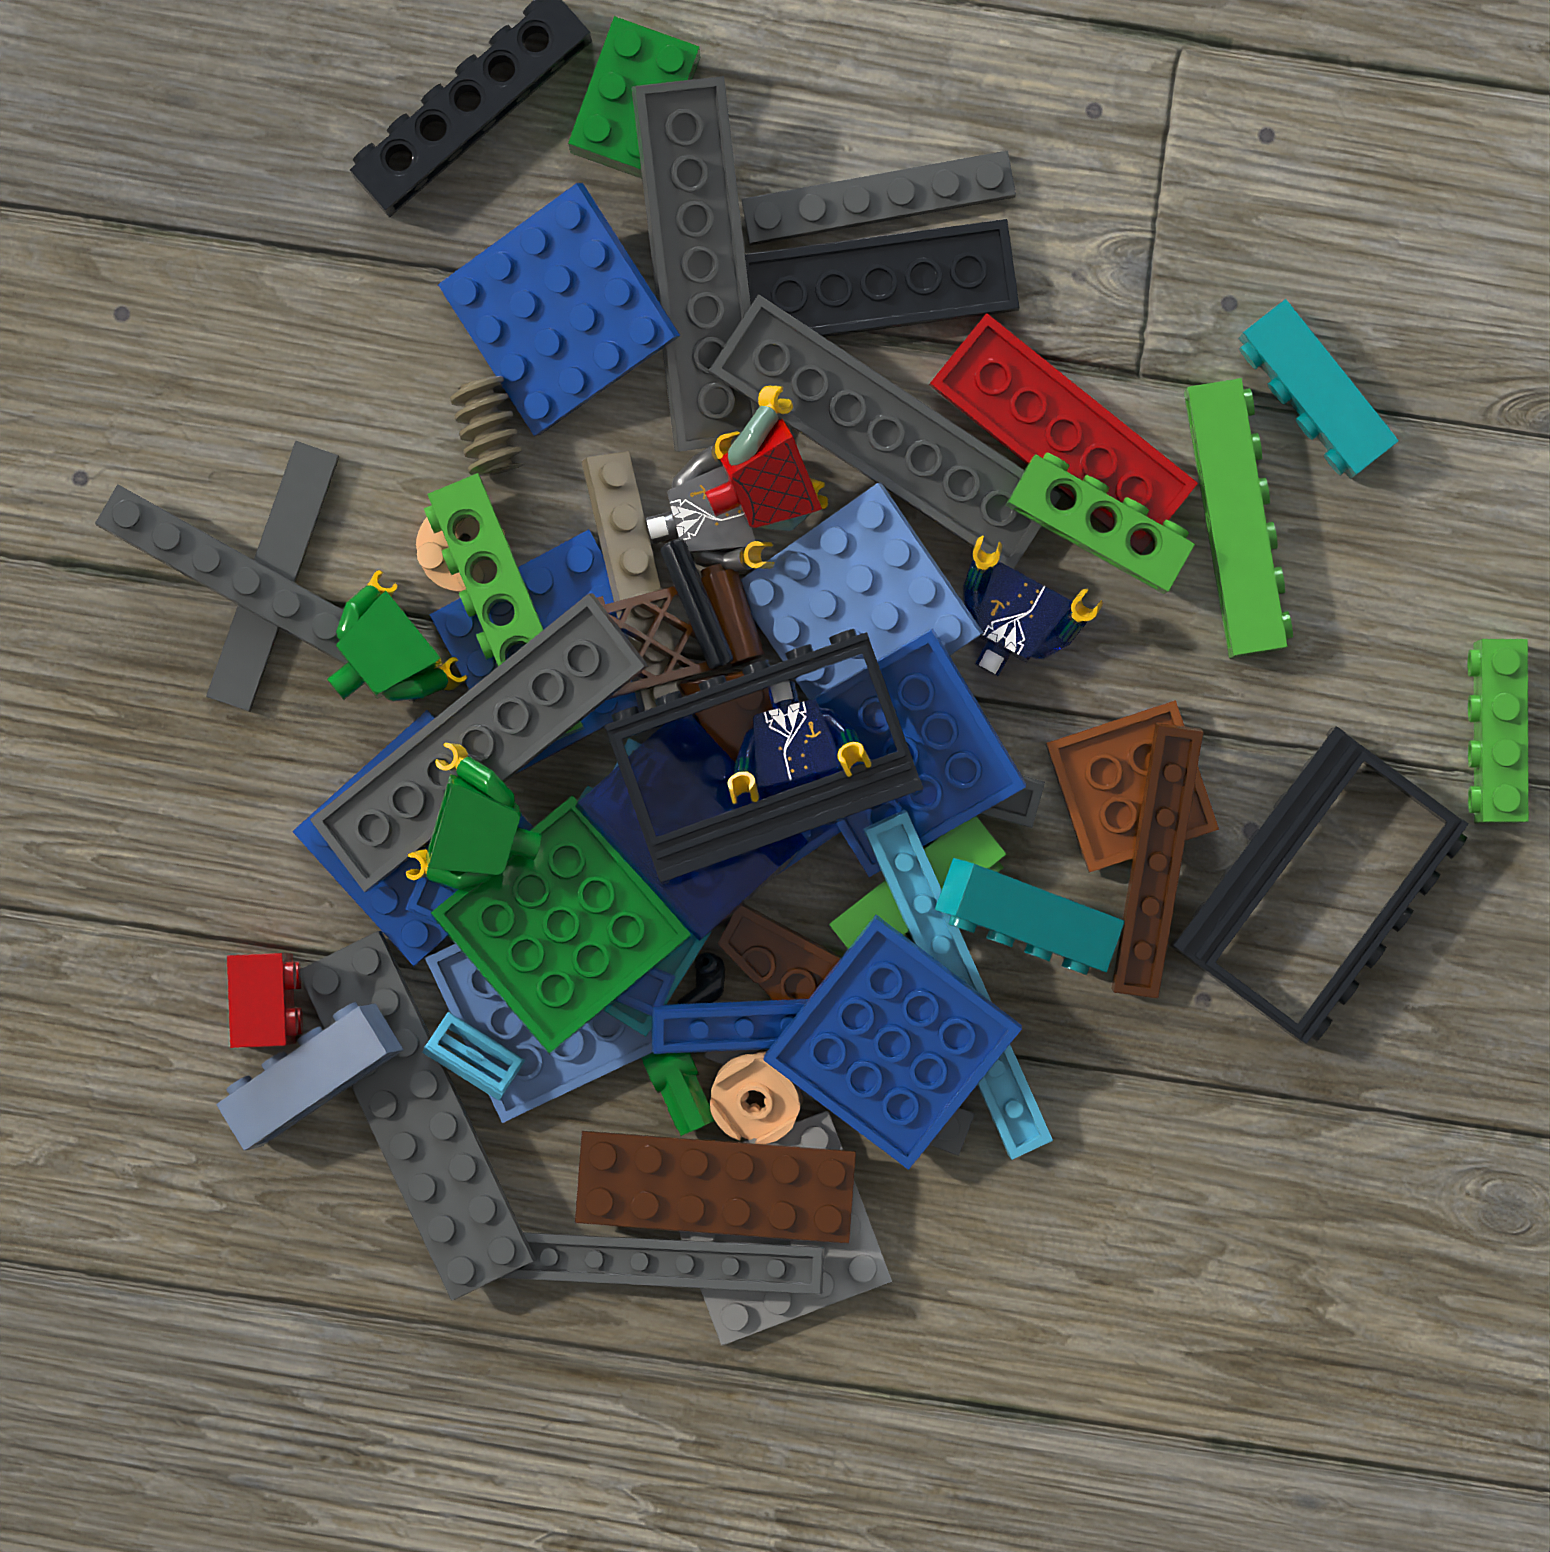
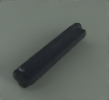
M684 539L670 541L661 547V554L710 669L726 666L733 661L734 656Z

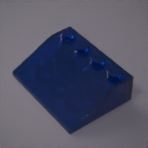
M692 715L664 724L628 756L656 837L754 803L752 802L750 792L740 794L737 797V804L732 803L728 780L735 773L741 772V768ZM619 766L575 806L699 941L786 868L808 843L801 834L786 841L780 840L763 846L753 853L741 857L738 855L713 864L714 866L699 872L693 871L671 879L670 883L661 885ZM757 787L759 800L767 798V796Z

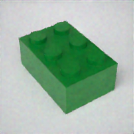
M614 16L568 141L570 153L642 179L631 87L693 80L701 58L700 46Z

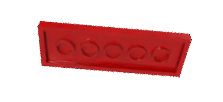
M987 313L929 384V386L1026 464H1029L1035 454L1043 458L1045 453H1050L1069 464L1070 467L1067 472L1082 481L1085 475H1089L1110 488L1107 495L1123 503L1125 497L1142 504L1149 509L1147 517L1163 525L1165 520H1169L1198 484L1193 478ZM1063 486L1056 487L1074 502V495L1070 489ZM1102 508L1093 510L1091 516L1111 531L1114 526L1112 514ZM1135 531L1131 535L1130 546L1141 555L1153 539L1145 531Z

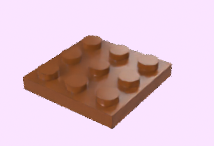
M1176 700L1046 743L1088 873L1133 858L1155 724L1163 723L1184 726ZM1198 767L1185 841L1219 830Z

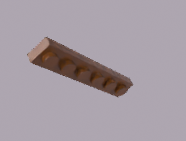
M1163 723L1155 724L1123 915L1125 922L1120 934L1111 987L1114 993L1150 998L1159 997L1203 738V731L1199 728Z

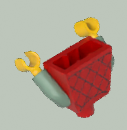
M765 386L760 391L758 397L760 407L728 449V453L724 454L720 459L729 481L705 491L715 517L740 507L749 526L752 528L760 527L762 529L791 531L811 513L828 506V498L817 494L821 488L825 487V482L809 477L790 430L783 419L778 420L777 414H788L793 408L791 399H778L780 393L783 392L782 386Z

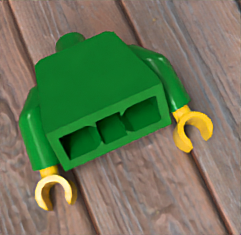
M380 570L376 571L368 585L362 588L345 604L336 630L339 640L336 647L347 663L327 678L328 682L343 700L364 684L377 699L385 697L393 702L425 698L443 689L454 690L467 679V675L457 678L450 672V667L455 665L458 659L451 657L439 668H436L442 663L440 656L392 598L398 585L394 583L391 588L387 589L381 587L378 581L382 577L383 572Z
M444 743V747L452 750L454 755L453 761L449 764L445 760L436 759V766L444 771H456L457 776L452 774L449 776L428 850L421 849L408 854V857L416 858L420 862L421 870L411 869L406 871L407 878L418 880L428 877L430 881L455 889H463L489 881L493 875H502L505 871L509 854L534 860L540 846L541 834L518 828L521 811L515 803L514 793L494 771L472 757H468V753L462 745Z

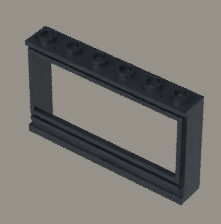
M855 629L846 630L829 637L831 643L829 646L814 651L811 644L804 645L785 653L787 660L770 666L768 660L759 661L742 668L744 676L726 681L724 675L717 676L699 683L700 691L683 697L681 691H675L655 699L657 707L639 713L638 707L634 706L611 715L613 722L604 726L661 885L670 883L671 879L690 872L713 867V864L739 855L741 857L753 853L758 848L777 841L795 838L803 832L827 824L828 826L840 822L850 815L867 809L873 810L882 807L890 801L909 794L917 795L923 792L924 788L918 776L867 632L857 635ZM858 655H863L897 752L872 760L870 768H867L865 763L850 768L852 773L850 777L843 770L656 837L622 739Z
M1337 726L1332 727L1326 734L1327 738L1320 748L1307 760L1300 770V775L1288 791L1283 793L1275 803L1274 810L1260 829H1257L1249 838L1243 852L1221 876L1220 883L1206 902H1203L1192 916L1194 918L1180 937L1175 938L1170 945L1302 1044H1307L1310 1038L1317 1042L1323 1036L1333 1021L1327 1015L1337 1002L1345 1005L1360 984L1354 980L1364 965L1371 969L1377 963L1387 948L1381 943L1391 929L1398 932L1405 925L1414 911L1409 907V904L1418 892L1425 896L1441 875L1435 870L1445 856L1452 859L1468 838L1462 833L1469 823L1460 819ZM1365 764L1445 825L1300 1021L1296 1023L1218 965L1216 961L1360 766Z

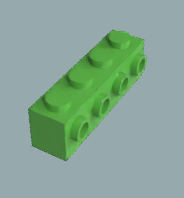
M1481 639L1473 643V650L1468 651L1467 658L1468 676L1474 677V695H1469L1467 707L1469 722H1474V740H1470L1468 743L1469 768H1474V786H1469L1468 810L1469 813H1474V823L1529 822L1528 639Z

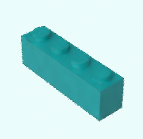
M1284 299L1251 325L1238 338L1243 344L1239 348L1243 357L1254 369L1261 366L1271 379L1267 385L1273 395L1283 405L1289 401L1300 415L1295 419L1298 426L1309 439L1313 440L1317 437L1328 450L1324 454L1326 461L1338 475L1341 476L1343 473H1346L1352 479L1399 441L1287 299Z
M956 858L952 860L935 910L951 916L948 923L951 926L971 933L975 932L977 926L989 930L986 937L989 940L1009 947L1013 946L1015 940L1026 944L1024 953L1046 961H1050L1052 954L1064 958L1062 967L1084 975L1088 974L1090 967L1107 972L1125 922L1114 916L977 864Z

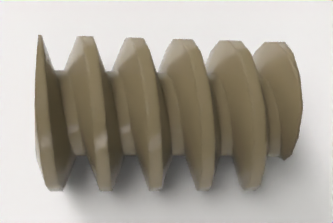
M503 376L488 377L463 384L458 387L460 390L450 397L452 405L464 407L454 415L456 422L470 424L459 432L461 440L473 442L463 450L464 455L467 458L479 459L468 467L470 475L478 473L479 476H490L525 465L511 461L512 457L522 451L521 446L507 445V440L517 434V429L503 428L502 423L511 418L513 413L512 411L498 410V405L509 399L508 394L494 393L493 390L494 387L504 381Z

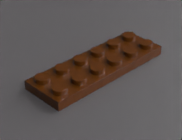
M582 1131L575 1223L849 1243L856 1151Z

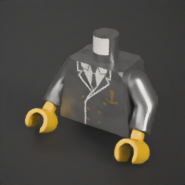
M731 432L718 437L714 445L693 456L673 478L672 489L667 491L672 511L646 518L652 544L677 537L684 539L694 563L705 568L719 563L725 570L733 569L734 571L751 568L771 569L774 567L775 562H763L761 560L762 550L765 547H773V544L771 542L755 541L752 527L749 526L741 508L737 507L715 517L705 495V491L729 481L720 459L724 454L728 453L732 439L735 436H739L740 432Z

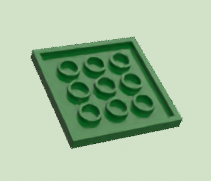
M573 796L530 830L541 834L540 846L534 860L509 854L506 868L502 875H493L489 881L457 890L431 912V916L549 1055L691 937L688 930Z

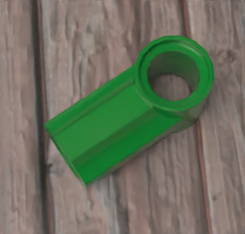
M652 1052L641 1057L656 1092H661L668 1112L680 1136L715 1121L709 1102L698 1081L697 1075H699V1072L690 1052L654 1054Z

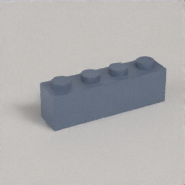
M354 1002L345 1006L333 1015L334 1024L325 1030L317 1027L307 1032L297 1040L300 1045L299 1048L288 1055L285 1051H282L272 1056L261 1065L265 1070L253 1079L250 1075L245 1076L226 1089L229 1096L216 1105L244 1151L264 1146L404 1050L376 1004L358 1006Z

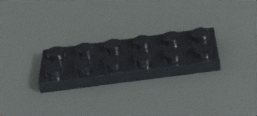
M1007 219L745 254L750 304L752 305L757 295H761L823 337L983 316L986 313L990 315L1019 311L1020 308Z

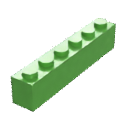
M1242 378L1187 387L1184 397L1229 659L1283 650L1288 647L1286 639L1293 638V629L1289 612L1281 611L1279 594L1285 593L1283 571L1281 566L1274 567L1271 550L1277 549L1278 543L1274 523H1266L1263 505L1270 504V494L1266 478L1258 477L1256 460H1262V447L1259 434H1251L1248 416L1255 415L1252 391L1250 388L1243 389Z

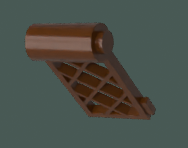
M720 563L702 569L700 571L701 580L734 656L731 663L721 668L726 669L739 666L763 657L765 653L739 572L733 569L725 570ZM675 586L605 604L603 596L597 597L609 615L622 611L619 619L612 615L610 616L623 633L642 643L638 650L642 658L647 648L650 647L670 659L663 674L655 676L643 670L637 675L642 678L641 680L627 683L609 699L718 670L710 669L707 662L695 664L680 655L689 636L696 640L697 638L690 621L687 624L666 612L673 597L679 596ZM664 600L660 608L652 604ZM641 607L656 616L647 635L625 623L632 608ZM662 620L683 632L674 651L653 639ZM676 663L684 667L672 671Z

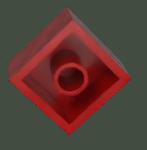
M293 953L227 955L230 1048L296 1044V1036L303 1034L302 1008H295L294 990L301 989L300 962H293Z

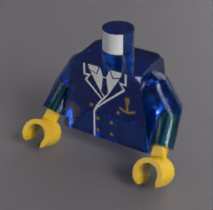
M980 536L973 550L974 560L971 562L963 584L964 605L983 631V634L978 637L986 641L975 665L999 677L1010 655L1027 663L1031 657L1044 660L1069 646L1087 624V621L1096 617L1103 607V602L1101 600L1094 609L1085 607L1082 598L1088 589L1080 591L1075 599L1071 601L999 561L1003 548L1001 542L998 543L996 552L991 554L984 552L981 549L984 536Z
M787 681L768 688L773 710L759 713L753 717L754 727L750 728L744 735L736 759L734 775L729 778L728 787L733 804H737V797L745 792H750L752 802H756L759 800L756 783L764 796L769 797L843 770L850 777L852 776L850 768L856 762H864L867 768H870L872 765L864 747L860 743L856 730L834 709L821 708L816 699L799 703L795 683Z

